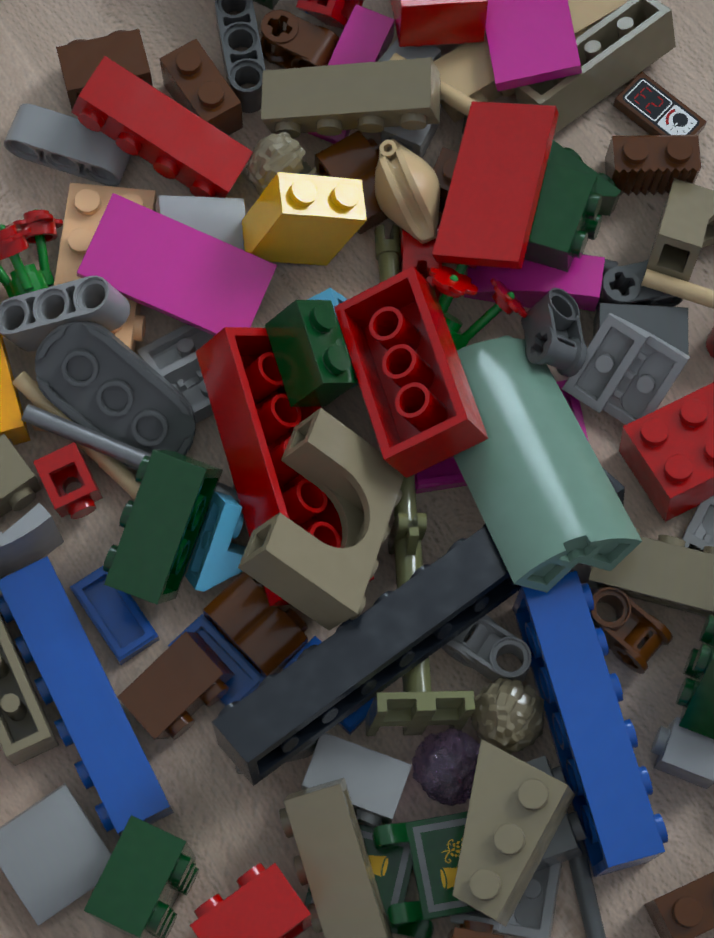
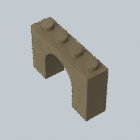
M674 178L660 217L646 269L689 282L701 249L714 245V190Z
M320 408L294 427L281 461L321 489L331 500L338 512L342 525L341 547L337 548L321 542L282 513H278L253 530L238 568L321 626L331 630L348 619L354 620L365 607L366 597L364 594L369 580L373 577L379 566V561L376 558L381 544L390 533L391 526L388 523L393 509L401 500L402 491L400 488L404 476L384 460L382 452Z

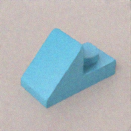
M214 491L185 575L195 590L205 592L242 572L238 566L246 547L231 543V539H236L242 529L244 516L241 510L243 507L230 495Z

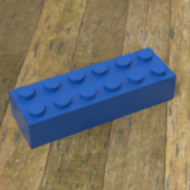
M577 571L567 573L547 593L521 586L512 608L521 638L531 651V671L539 697L544 699L545 717L560 766L569 787L576 795L572 801L573 810L578 812L587 839L583 841L593 876L597 877L648 863L665 852L663 843L668 842V834L662 816L659 813L653 814L648 798V795L653 794L649 773L645 766H638L633 748L638 747L635 728L630 719H623L618 703L623 701L622 687L616 673L609 674L604 656L609 654L605 634L601 627L596 629L594 627L590 611L594 610L591 589L587 583L581 584Z

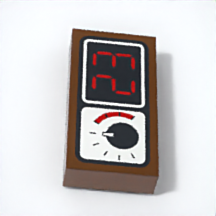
M640 72L615 98L613 104L615 108L650 135H699L707 123L706 120L644 72Z

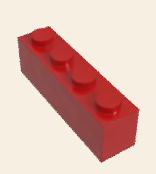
M106 56L103 57L78 95L71 112L78 117L80 123L86 128L95 132L101 131L115 140L117 146L122 151L145 159L153 165L155 171L167 179H176L190 188V192L195 197L225 198L253 154V151Z

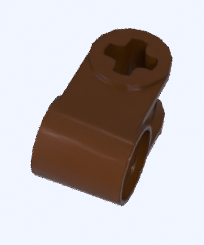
M281 9L267 13L261 22V34L263 37L260 42L263 58L269 63L276 64L285 69L327 66L339 41V37L333 31L314 25ZM284 22L287 24L286 30H283ZM272 45L275 46L274 53L272 52Z
M614 587L600 589L593 595L594 610L590 611L595 629L602 628L608 648L613 651L623 664L639 674H644L648 669L647 662L662 644L668 645L673 640L671 632L661 621L644 611L620 589ZM603 602L611 605L617 615L616 621L607 622L601 619L597 614V603ZM646 637L645 643L638 648L637 645Z

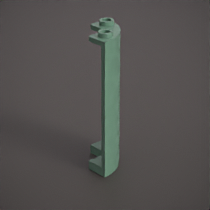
M501 336L496 339L477 342L457 350L489 439L453 457L513 583L547 593L578 563L607 571L613 570L642 542V539L547 364L535 365L528 361L525 339Z

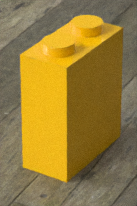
M277 172L242 219L245 251L269 262L327 266L367 221L362 180Z

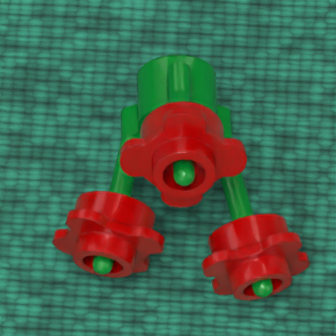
M35 209L23 214L24 220H16L7 226L0 224V260L9 257L15 269L10 273L11 280L0 265V282L4 286L9 298L54 285V278L49 267L46 242L53 241L58 237L56 228L63 226V220L53 218V215L48 210ZM29 244H36L40 270L36 269L35 264L24 266L19 256L20 252L29 248Z

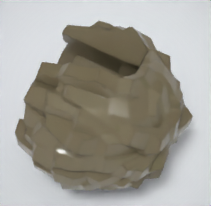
M287 132L272 133L258 141L246 167L248 171L246 178L254 185L260 196L277 172L315 175L317 169L316 167L311 169L308 163L301 159L306 154V151L297 140L292 139Z
M498 678L493 683H490L488 687H483L479 695L474 698L475 711L471 716V720L477 732V737L480 740L482 739L512 754V752L523 751L527 746L534 744L535 740L543 734L542 729L544 728V717L546 714L544 699L536 695L535 689L530 685L523 686L522 681L515 679Z

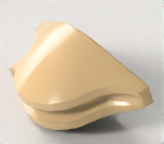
M396 140L383 141L379 147V159L375 171V196L380 209L388 218L420 243L425 244L436 239L440 183L435 171L425 160Z

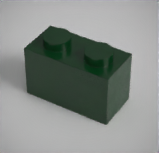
M295 300L265 324L291 407L326 406L358 383L331 300Z

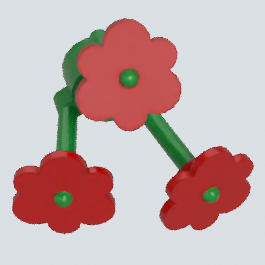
M458 264L456 270L447 266H440L439 269L430 268L429 275L433 277L432 283L442 293L439 303L456 350L466 347L469 341L502 310L508 315L514 311L524 319L528 316V313L514 293L510 292L502 282L492 278L490 283L494 286L495 293L491 296L496 303L462 334L459 330L463 323L447 313L453 298H459L465 294H477L478 287L472 283L470 277L464 275L467 267L476 269V265Z

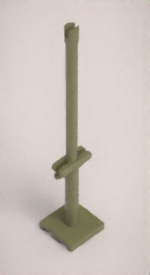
M384 224L379 225L374 230L380 283L400 273V228L394 224L391 229L390 239H385ZM414 475L408 478L404 477L400 488L402 497L394 508L395 520L388 537V553L395 554L397 588L410 580L414 572L423 566L421 542L427 529L426 513H417ZM428 657L402 676L403 692L376 693L365 717L366 736H376L379 728L383 726H403V735H422L428 725H449L450 734H460L475 711L474 691H432L430 661Z

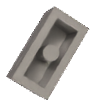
M325 733L319 737L301 787L304 790L344 777L358 822L375 828L381 825V822L385 824L392 823L412 764Z

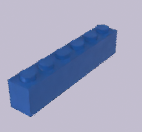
M48 556L1 578L0 590L3 595L0 596V611L6 623L15 620L22 634L14 640L25 663L28 664L35 661L40 671L41 677L35 679L34 682L44 703L48 705L54 702L62 717L54 721V724L66 747L72 744L76 746L82 760L74 763V766L86 790L95 786L102 803L94 807L106 832L115 829L117 834L121 836L131 815L149 824H153L174 813Z

